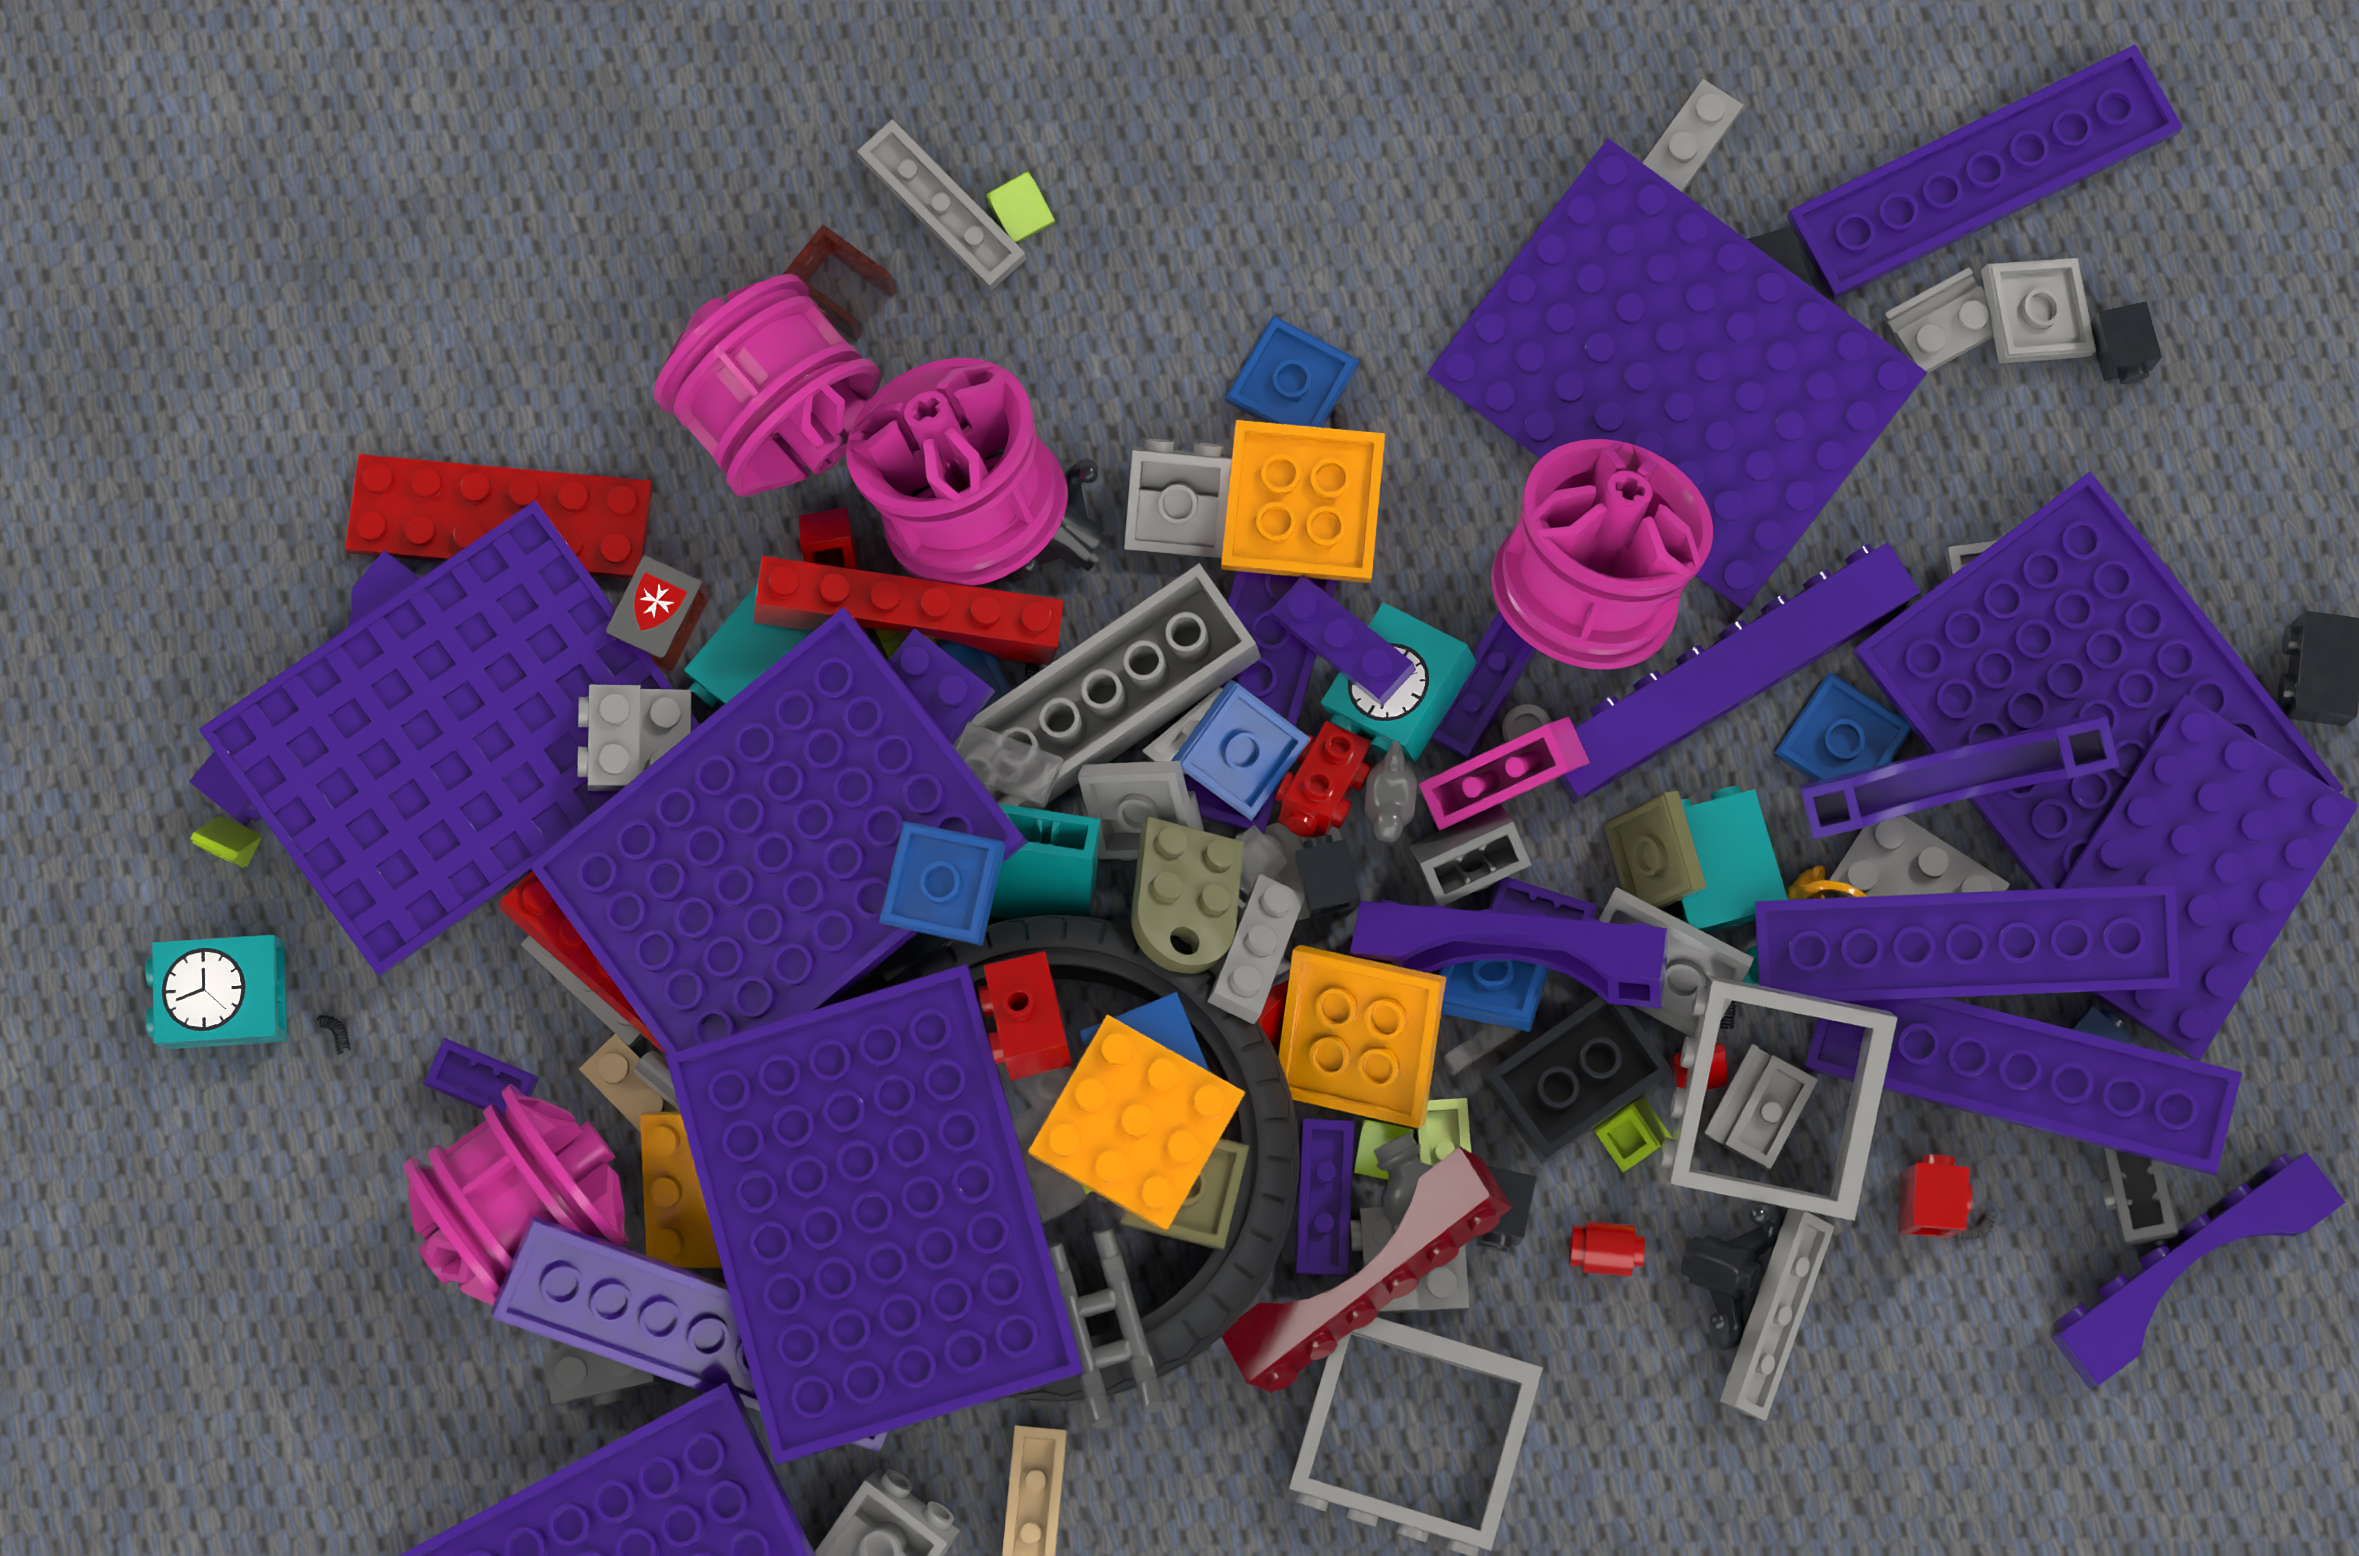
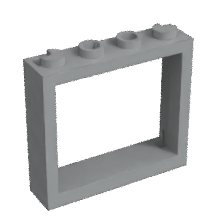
M1707 975L1705 987L1697 986L1695 1000H1692L1691 1016L1698 1017L1694 1038L1686 1036L1682 1048L1680 1066L1688 1068L1684 1088L1675 1087L1671 1101L1670 1117L1677 1119L1673 1139L1665 1137L1661 1149L1663 1154L1660 1168L1667 1169L1666 1178L1670 1184L1855 1221L1897 1017L1885 1010ZM1725 999L1865 1027L1830 1196L1690 1168Z
M1378 1317L1369 1325L1360 1329H1354L1337 1342V1348L1327 1357L1289 1490L1299 1493L1296 1503L1325 1512L1328 1503H1334L1349 1508L1346 1518L1374 1527L1377 1526L1379 1518L1399 1523L1397 1534L1422 1542H1427L1429 1533L1448 1538V1550L1468 1556H1477L1479 1548L1491 1551L1543 1367ZM1351 1334L1520 1385L1479 1530L1309 1478Z

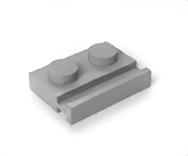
M1970 267L1887 311L1882 317L1885 324L1889 326L1894 334V338L1904 355L1927 371V373L1994 337L1985 291L1974 280Z
M1751 1044L1702 1135L1708 1139L1711 1138L1728 1150L1769 1171L1818 1079Z

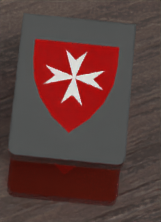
M822 224L783 274H793L800 277L808 287L809 297L818 305L821 313L827 320L857 342L861 334L855 317L807 282L830 254L890 298L896 293L893 279L887 270Z
M644 555L606 631L611 637L648 653L658 667L667 671H673L711 596L703 581Z

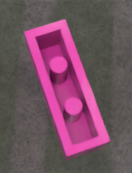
M1566 717L1548 723L1421 782L1419 787L1438 829L1442 830L1509 801L1590 762L1570 718Z

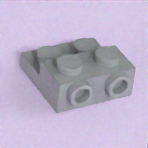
M1146 438L1144 447H1134L1131 459L1124 549L1222 558L1232 455L1223 454V445L1194 443L1193 452L1174 450V441Z
M589 685V697H579L578 727H589L588 747H578V777H588V791H620L691 733V690L640 689V685Z
M1180 761L1082 765L1078 774V780L1088 817L1100 819L1099 859H1120L1123 861L1138 859L1141 826L1147 817L1204 831L1195 791H1187Z
M1382 1207L1360 1208V1220H1350L1352 1251H1362L1363 1268L1382 1251L1393 1236L1391 1232L1392 1225ZM1465 1244L1459 1248L1458 1255L1451 1262L1433 1268L1418 1280V1285L1412 1292L1403 1297L1394 1298L1381 1308L1378 1314L1469 1309Z
M877 1468L861 1484L814 1552V1555L943 1556L960 1533V1530L952 1525L954 1517L946 1507L933 1501L928 1502L926 1505L911 1494L912 1484L904 1475L894 1470H887L884 1473Z

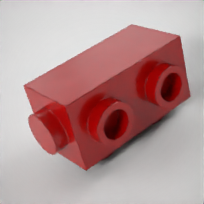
M1325 721L1317 738L1308 735L1311 740L1296 760V762L1302 764L1296 775L1289 772L1286 774L1275 800L1282 802L1277 822L1287 826L1292 833L1304 838L1328 835L1332 826L1339 830L1342 828L1353 802L1347 800L1351 790L1356 789L1361 792L1367 781V776L1373 767V764L1366 761L1371 741L1328 721Z

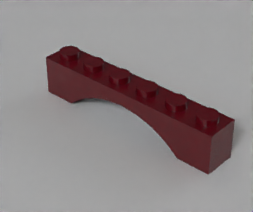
M1459 1146L1419 1177L1411 1204L1397 1231L1382 1251L1358 1274L1336 1288L1309 1299L1286 1303L1258 1302L1240 1316L1221 1338L1247 1384L1270 1393L1282 1390L1291 1385L1297 1379V1373L1312 1361L1330 1355L1337 1348V1342L1351 1331L1363 1328L1373 1322L1378 1315V1311L1390 1301L1412 1292L1417 1287L1418 1280L1435 1267L1451 1262L1458 1255L1459 1248L1475 1236L1483 1235L1494 1229L1498 1225L1500 1217L1513 1207L1483 1159Z

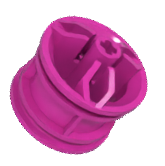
M793 274L778 275L729 292L726 296L728 299L727 303L722 298H715L700 307L690 318L686 330L680 334L654 387V399L664 411L674 413L680 423L692 432L714 458L716 465L723 473L727 474V485L740 497L757 495L806 480L810 476L804 468L806 465L815 475H819L833 467L846 454L848 437L854 421L865 404L876 394L881 382L880 369L870 359H862L858 351L848 344L821 313L818 305L809 297V290L800 277Z
M973 358L943 359L920 365L899 375L882 387L865 404L851 428L846 447V459L850 475L861 494L881 513L886 540L895 559L909 574L918 579L966 586H975L997 580L1018 570L1037 556L1053 538L1062 522L1068 500V487L1064 472L1055 455L1036 435L1032 405L1022 384L1014 375L999 365ZM999 449L1004 450L1002 455L984 461L986 457ZM928 485L931 486L915 497H912L914 490Z
M1606 439L1580 440L1559 446L1543 456L1531 470L1522 494L1520 517L1515 528L1501 544L1494 559L1491 584L1497 606L1510 627L1522 639L1540 652L1561 662L1589 669H1617L1640 663L1655 654L1669 638L1676 623L1682 590L1700 571L1707 559L1713 541V524L1709 508L1700 491L1682 471L1664 458L1644 448Z
M512 1084L501 1090L507 1104L506 1112L504 1113L495 1104L488 1106L483 1110L486 1118L484 1122L446 1150L440 1145H436L428 1151V1157L433 1166H426L414 1156L403 1163L405 1173L409 1179L408 1196L413 1227L416 1233L422 1234L426 1240L417 1247L422 1258L443 1284L446 1285L450 1281L460 1282L458 1287L463 1293L492 1306L532 1215L598 1239H609L613 1244L620 1247L629 1242V1238L624 1230L625 1209L619 1175L608 1165L615 1158L609 1146L588 1120L582 1125H578L576 1122H573L575 1117L571 1112L543 1099L524 1096Z

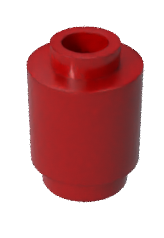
M1585 1221V1226L1572 1225L1569 1266L1582 1267V1273L1628 1277L1632 1276L1633 1267H1643L1645 1236H1636L1635 1225Z

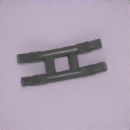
M1113 1227L1101 1228L1092 1233L1109 1289L1079 1298L1062 1242L1049 1244V1250L1085 1373L1079 1374L1080 1383L1092 1425L1096 1429L1107 1428L1113 1423L1111 1409L1099 1371L1103 1367L1130 1360L1144 1411L1153 1414L1165 1407ZM1115 1309L1123 1340L1093 1348L1084 1318Z

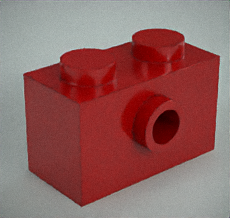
M1045 951L985 965L984 970L988 985L978 987L985 1018L995 1016L998 1031L988 1033L995 1064L1005 1062L1011 1080L1072 1066Z
M1924 1155L1923 1160H1916L1914 1165L1902 1171L1898 1234L1950 1238L1967 1229V1214H1970L1972 1206V1184L1969 1183L1970 1167L1955 1166V1157Z

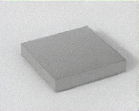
M2078 258L1987 264L1981 269L1999 364L2091 356L2096 352Z

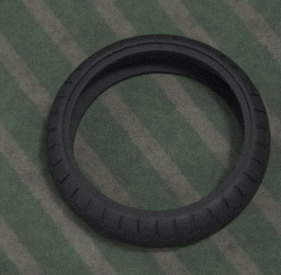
M1043 915L1023 917L987 925L982 946L957 940L947 941L910 964L884 989L967 964L971 971L978 999H980L978 987L988 985L984 970L985 965L1045 951L1053 980H1076L1097 983L1125 991L1148 1003L1177 992L1197 1042L1213 1061L1222 1079L1245 1092L1236 1109V1115L1240 1127L1241 1142L1244 1145H1248L1249 1149L1224 1250L1215 1248L1199 1272L1180 1292L1157 1310L1140 1319L1157 1379L1170 1374L1204 1352L1240 1318L1267 1280L1288 1233L1295 1207L1299 1178L1298 1125L1288 1081L1269 1038L1258 1021L1252 1024L1207 1002L1217 978L1211 970L1188 974L1169 971L1157 965L1142 951L1135 939L1132 926L1084 916ZM1119 1328L1108 1333L1092 1336L1090 1340L1092 1347L1096 1348L1123 1340V1335ZM1130 1360L1099 1369L1107 1396L1137 1388ZM1079 1375L1006 1396L1008 1398L1039 1402L1085 1400Z

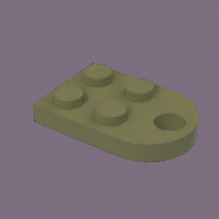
M1147 817L1142 824L1131 924L1138 945L1157 965L1174 972L1200 973L1216 965L1231 947L1236 931L1244 842L1152 817ZM1180 936L1186 939L1192 947V954L1184 955L1177 952L1171 945L1170 937Z

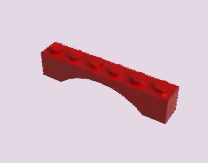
M762 556L753 623L798 630L817 629L844 607L862 628L909 633L915 628L923 635L961 643L1001 659L1049 666L1053 663L1058 648L1063 600Z

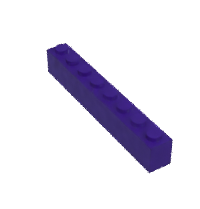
M1887 542L1875 550L1870 544L1863 546L1845 559L1848 566L1831 575L1828 569L1821 571L1802 585L1806 590L1791 600L1788 599L1786 594L1777 597L1760 610L1763 616L1749 625H1746L1743 619L1735 622L1718 634L1721 641L1705 651L1701 645L1691 648L1675 660L1678 665L1675 669L1663 676L1658 670L1653 671L1633 685L1636 692L1621 701L1618 700L1616 695L1605 699L1590 710L1593 717L1577 727L1571 721L1590 762L1558 778L1573 804L1579 803L1913 604L1920 594V590L1890 544Z

